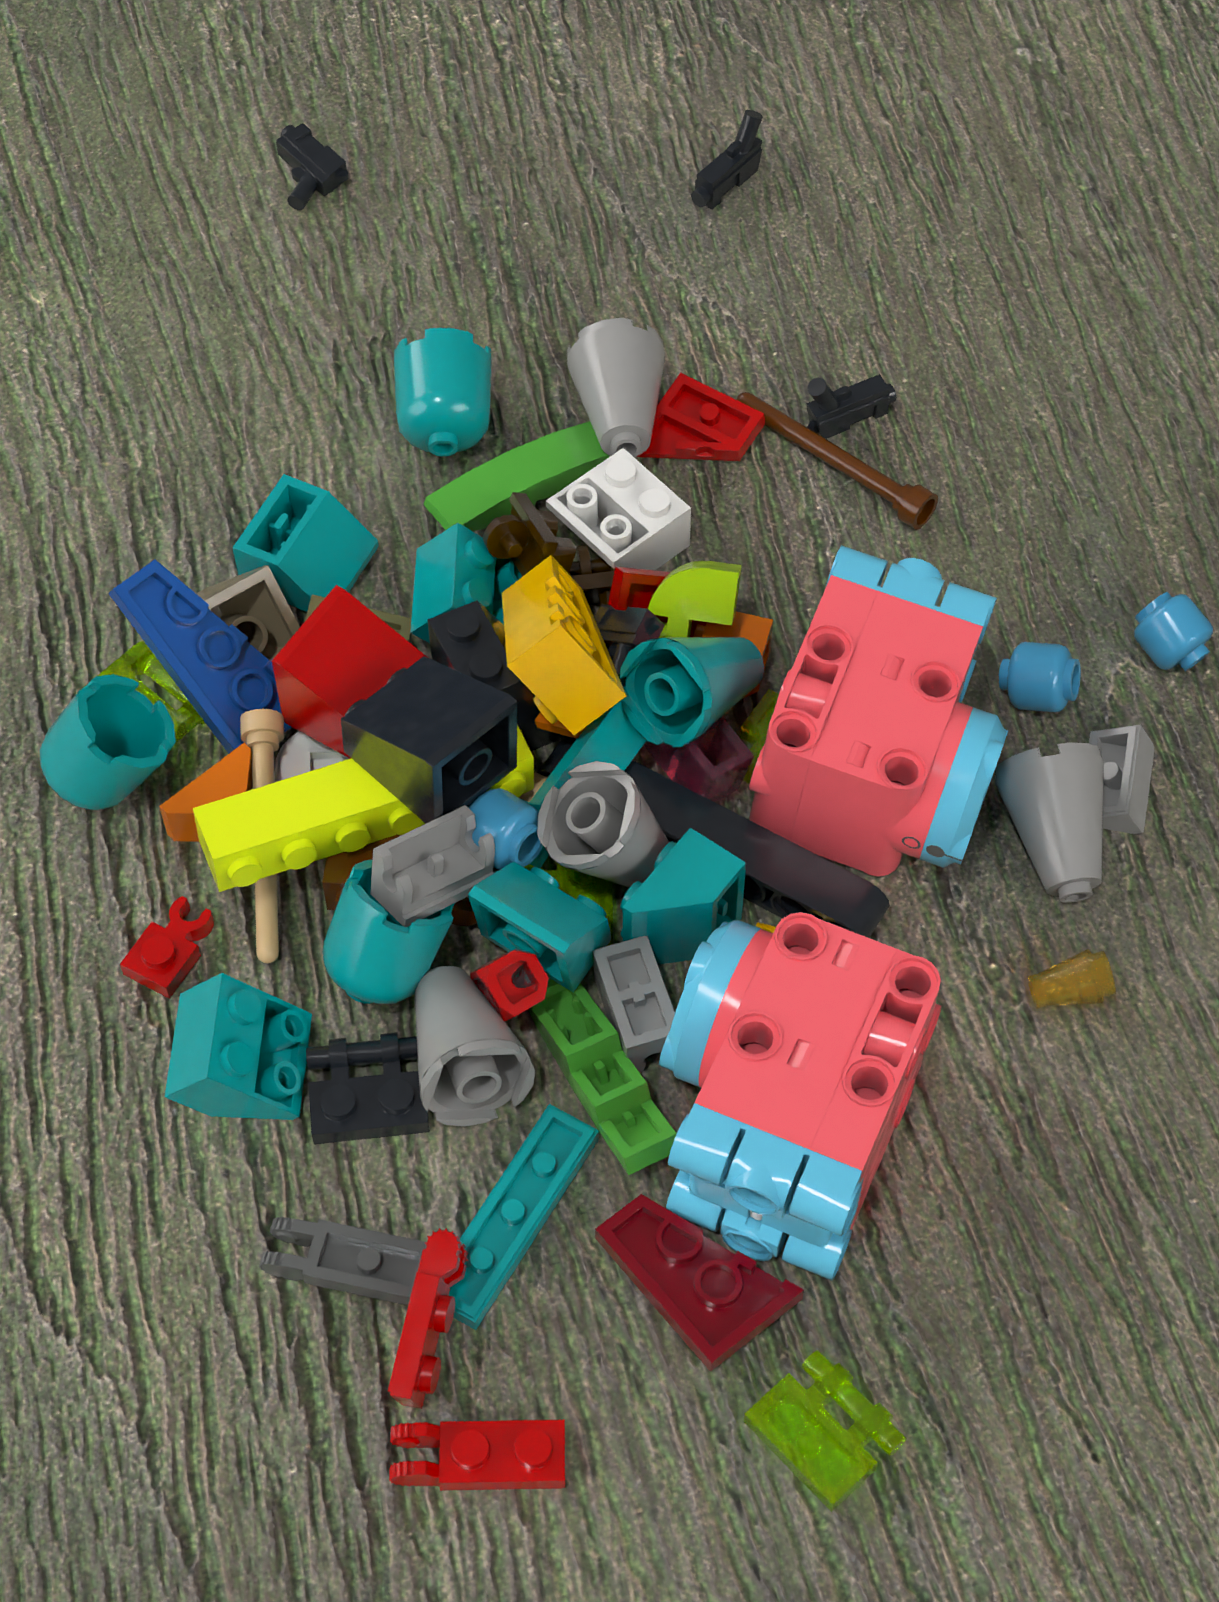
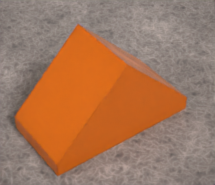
M245 742L159 806L167 835L173 841L199 842L193 808L253 789L252 750Z

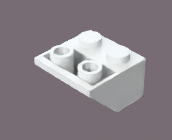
M624 448L546 500V507L613 569L615 567L656 570L690 546L691 507Z

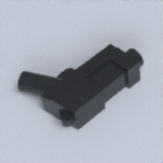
M745 110L735 141L697 174L695 190L691 193V199L698 207L707 206L713 210L721 203L723 195L735 185L740 187L758 171L762 153V140L756 137L763 118L760 113L754 110Z
M304 123L297 127L288 125L282 130L280 138L276 140L277 152L293 168L291 170L292 178L298 182L287 199L292 208L303 210L316 190L325 197L349 179L346 161L328 145L324 147L312 136L311 130Z
M880 374L849 387L843 386L835 391L830 388L823 378H814L807 387L809 394L814 399V401L806 403L810 422L807 428L825 439L849 430L851 424L871 416L877 419L888 414L889 404L897 399L896 392L890 383H886Z
M602 604L596 614H593L619 679L620 669L628 652L644 641L659 638L665 626L662 621L646 608L628 607L624 611L615 610L611 605ZM626 677L620 679L623 687L626 686Z

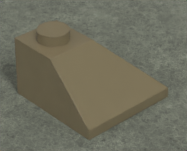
M268 565L212 585L196 593L209 604V610L228 626L233 624L248 637L246 641L269 660L274 659L300 628Z

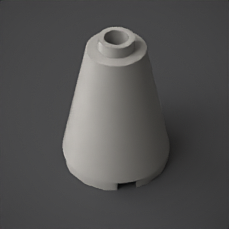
M614 318L601 320L584 327L578 333L579 340L572 347L569 345L567 349V367L602 450L607 455L612 456L624 448L633 457H636L646 451L651 442L665 363L663 340L656 330L648 325L647 330L633 326L632 319Z
M1089 743L1058 744L1059 754L1041 757L1039 747L1007 758L995 768V785L1046 893L1059 896L1060 902L1064 903L1077 902L1093 895L1092 889L1102 882L1104 760L1102 759L1099 747Z
M595 761L575 767L568 772L572 778L565 782L560 789L553 785L544 798L538 813L537 835L540 843L546 848L548 854L556 863L568 869L629 888L636 881L643 883L654 871L655 861L669 841L637 784L629 774L612 763Z
M439 966L428 971L415 990L419 1093L422 1104L426 1111L429 1109L433 1112L436 1120L444 1125L466 1127L487 1123L498 1118L495 1109L510 1100L513 1106L516 1107L525 1099L534 1085L535 1068L531 1057L466 971L454 966Z

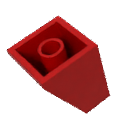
M336 585L272 660L284 723L340 754L351 758L343 749L341 718L345 716L347 710L355 702L361 699H368L385 686L396 671L402 668H409L423 656H427L348 591Z

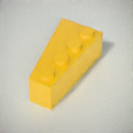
M552 555L502 592L507 667L535 695L533 698L534 703L551 724L559 720L573 735H576L626 697L582 588Z

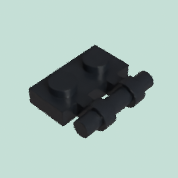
M398 1032L380 1034V1040L347 1043L346 1038L329 1039V1045L306 1047L308 1070L331 1068L332 1079L308 1082L311 1134L314 1145L430 1132L428 1111L424 1108L419 1093L418 1071L402 1072L401 1070L402 1060L418 1059L417 1036L398 1038ZM383 1063L382 1075L350 1078V1066Z

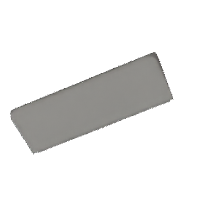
M1141 724L1091 731L1089 744L1099 747L1102 759L1104 760L1103 829L1130 834L1143 833L1155 751L1153 742Z

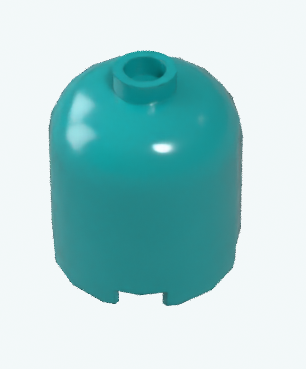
M454 328L425 329V338L408 343L407 338L402 339L394 350L396 416L400 433L412 446L436 456H451L475 446L487 432L490 423L492 376L490 347L485 346L483 348L473 343L472 333Z
M114 674L93 678L84 688L77 692L52 724L41 745V769L48 785L60 798L76 807L101 810L112 808L119 804L165 762L168 752L175 745L174 723L165 705L159 700L153 705L145 695L135 690L139 683L133 679Z
M366 860L353 866L350 876L344 884L324 940L322 951L324 965L334 983L345 990L347 995L355 1001L366 1004H395L414 995L419 982L429 971L453 922L454 917L451 911L454 904L424 919H416L410 926L404 927L370 894L373 860Z

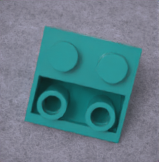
M283 474L232 549L238 575L268 565L288 605L307 612L312 594L326 597L336 585L349 592L378 549L379 543L329 491Z
M456 523L417 548L410 633L430 643L428 619L476 600L504 625L502 592L518 581L522 575L511 558L499 559L493 557L486 549L483 537Z
M689 828L677 843L671 841L661 850L655 861L654 871L643 883L636 881L625 893L620 905L623 914V927L620 936L623 938V942L647 936L658 965L692 960L699 945L703 941L706 942L712 932L720 927L723 922L730 923L734 920L742 919L746 862L692 828Z
M220 973L180 993L164 1097L211 1117L294 1120L300 1117L307 1060L306 1047L309 1044L312 1013L224 973Z

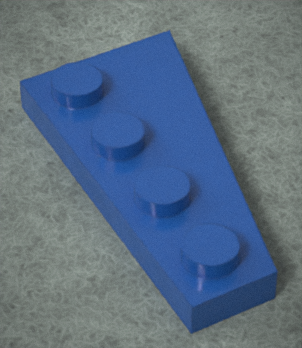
M156 559L108 593L228 754L244 743L241 740L240 717L243 713L254 709H271L281 713L272 665L273 659H267L246 641L248 637L233 624L228 626L209 610L207 602ZM284 723L285 733L288 729L291 728V726H289L286 723Z

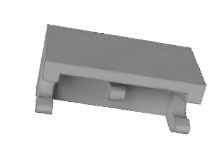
M466 805L373 849L370 894L402 926L408 927L416 919H424L468 897L474 885L494 874L495 843L491 833L480 837L478 847L472 839L473 831L476 828L475 814Z
M647 936L634 938L593 951L594 979L606 1015L618 1032L621 1047L626 1058L631 1060L640 1073L645 1068L646 1057L662 1052L675 1015Z

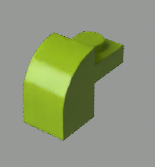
M694 561L677 567L670 572L658 586L648 607L654 615L668 617V622H663L665 626L659 638L690 637L692 620L732 626L736 615L742 565L714 561Z

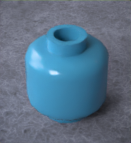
M1165 592L1135 616L1139 624L1134 631V638L1160 669L1168 670L1180 665L1184 671H1187L1210 653L1205 643L1212 637L1213 626L1187 595L1179 594L1172 597L1168 592Z
M1021 642L1014 649L1011 658H1004L1001 662L999 687L1001 690H1008L1010 702L1017 709L1060 712L1067 705L1068 701L1076 700L1079 692L1081 679L1079 659H1072L1071 653L1066 646Z
M501 788L485 792L467 806L475 814L476 828L472 834L474 843L479 847L478 841L480 837L491 833L495 843L493 868L501 870L512 862H516L524 867L533 862L538 856L543 845L540 843L537 835L539 811L535 807Z

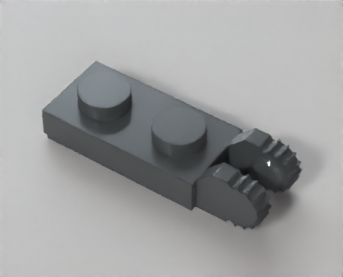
M282 1216L273 1219L270 1233L276 1239L283 1242L294 1243L304 1247L310 1246L308 1256L306 1258L278 1251H266V1253L263 1252L259 1267L265 1273L277 1276L278 1278L283 1277L292 1281L304 1280L305 1284L409 1305L422 1251L427 1246L425 1241L319 1219L318 1223Z

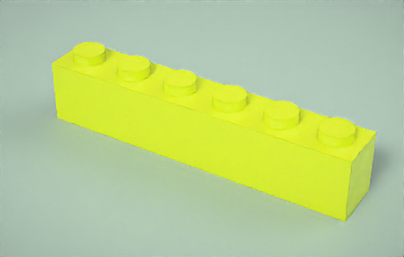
M517 725V767L489 790L501 788L520 797L522 794L534 789V757ZM352 758L193 808L199 842L219 892L234 887L249 886L259 879L289 869H301L314 861L342 852H354L367 844L394 835H403L426 824Z

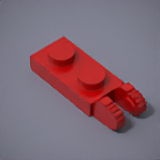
M439 1228L437 1232L432 1231L433 1234L427 1236L428 1241L425 1242L427 1247L422 1251L418 1272H416L388 1387L390 1396L398 1403L422 1409L425 1394L432 1395L436 1390L441 1369L440 1357H435L440 1332L448 1333L455 1311V1297L449 1296L450 1287L464 1279L467 1268L465 1262L468 1261L466 1256L469 1253L465 1250L466 1246L461 1244L460 1238L455 1236L456 1234L453 1231L449 1232L447 1228L445 1230Z
M565 1419L441 1421L440 1426L428 1422L395 1424V1426L391 1427L390 1443L396 1445V1447L440 1448L439 1464L429 1461H402L390 1465L389 1481L395 1485L440 1486V1491L565 1488Z

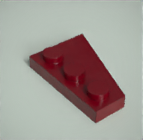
M640 1194L595 1228V1239L710 1372L803 1299L804 1289L787 1279L782 1282L756 1267L757 1262L738 1250L735 1254L705 1237L702 1229L643 1194Z

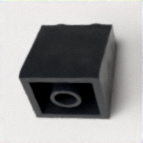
M478 600L428 619L432 660L501 690L517 700V725L530 751L561 740L564 735L537 728L534 720L540 711L533 700L535 695L507 667L504 625Z
M425 656L409 668H402L396 671L385 686L368 699H361L355 702L347 710L345 716L341 718L344 752L425 823H429L464 805H470L517 767V700L501 690Z

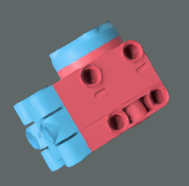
M841 545L810 627L793 667L789 669L781 687L769 723L766 741L756 762L749 785V790L754 791L749 820L818 856L861 870L872 876H885L895 871L900 864L903 854L943 868L953 863L961 864L1008 730L1004 729L997 715L962 703L976 664L973 656L977 645L981 644L997 598L950 582L941 606L938 607L945 580L942 579L939 570L931 563L916 558H906L899 561L898 564L892 563L883 587H881L888 561Z
M802 912L789 914L782 918L776 926L774 933L740 920H734L730 923L723 922L720 927L716 928L706 942L703 941L699 945L692 959L685 979L684 990L659 1060V1065L673 1071L676 1078L701 1088L690 1113L684 1118L671 1147L668 1165L680 1171L669 1194L666 1209L691 1223L713 1232H717L721 1226L723 1241L734 1251L737 1252L738 1250L754 1260L768 1261L772 1257L777 1258L789 1234L782 1260L833 1281L850 1241L852 1228L894 1129L898 1127L914 1088L915 1079L921 1067L923 1055L931 1040L942 1009V1005L936 1003L941 979L939 971L933 963L923 957L914 956Z

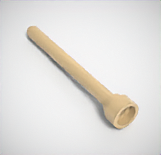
M271 709L247 711L240 717L241 740L252 750L253 789L275 782L274 752L279 749V743L284 739V717L280 712ZM277 874L255 882L256 954L261 962L267 964L274 962L279 955Z

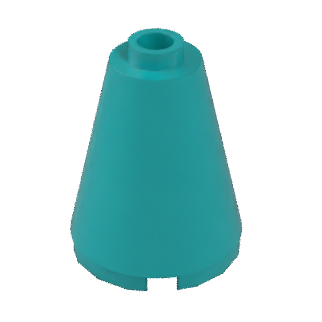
M742 637L653 638L644 641L628 652L620 669V679L626 677V691L628 693L621 700L623 709L633 727L647 741L656 745L665 743L673 745L672 747H682L698 739L760 683L764 673L763 658L758 648L750 640Z

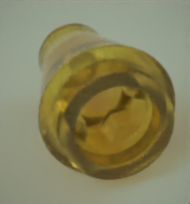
M1086 949L1040 973L1027 976L1031 997L1036 1009L1046 1006L1103 1004L1104 997L1116 994L1112 970L1104 951L1091 953L1089 949Z

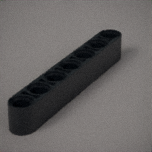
M564 735L537 773L548 778L576 739ZM634 760L625 769V772L637 784L669 842L677 843L688 829L692 828L746 862L744 899L780 918L793 913H807L870 938L890 906L888 898L877 886Z

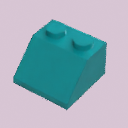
M512 862L474 885L468 896L481 935L507 952L517 948L535 954L547 976L573 993L593 966V951L606 947L611 940L608 919L605 918L607 914L604 909L586 896L579 895L577 899H574L561 891L557 880L538 867H532L529 871L516 862Z

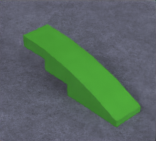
M589 421L553 432L493 458L428 495L423 505L445 530L459 523L474 532L487 528L496 517L511 515L512 507L509 499L512 492L525 493L535 507L536 501L552 497L610 456L602 450Z
M549 979L545 999L527 1010L571 1088L607 1145L628 1175L668 1157L677 1133L651 1100L646 1080L631 1060L626 1058L616 1029L581 983L573 993L554 980Z

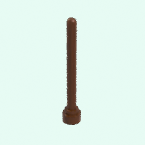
M742 392L738 395L736 400L764 413L765 425L893 503L892 508L897 512V517L902 522L918 530L931 518L938 503V496L920 484L915 486L906 484L902 486L750 392Z

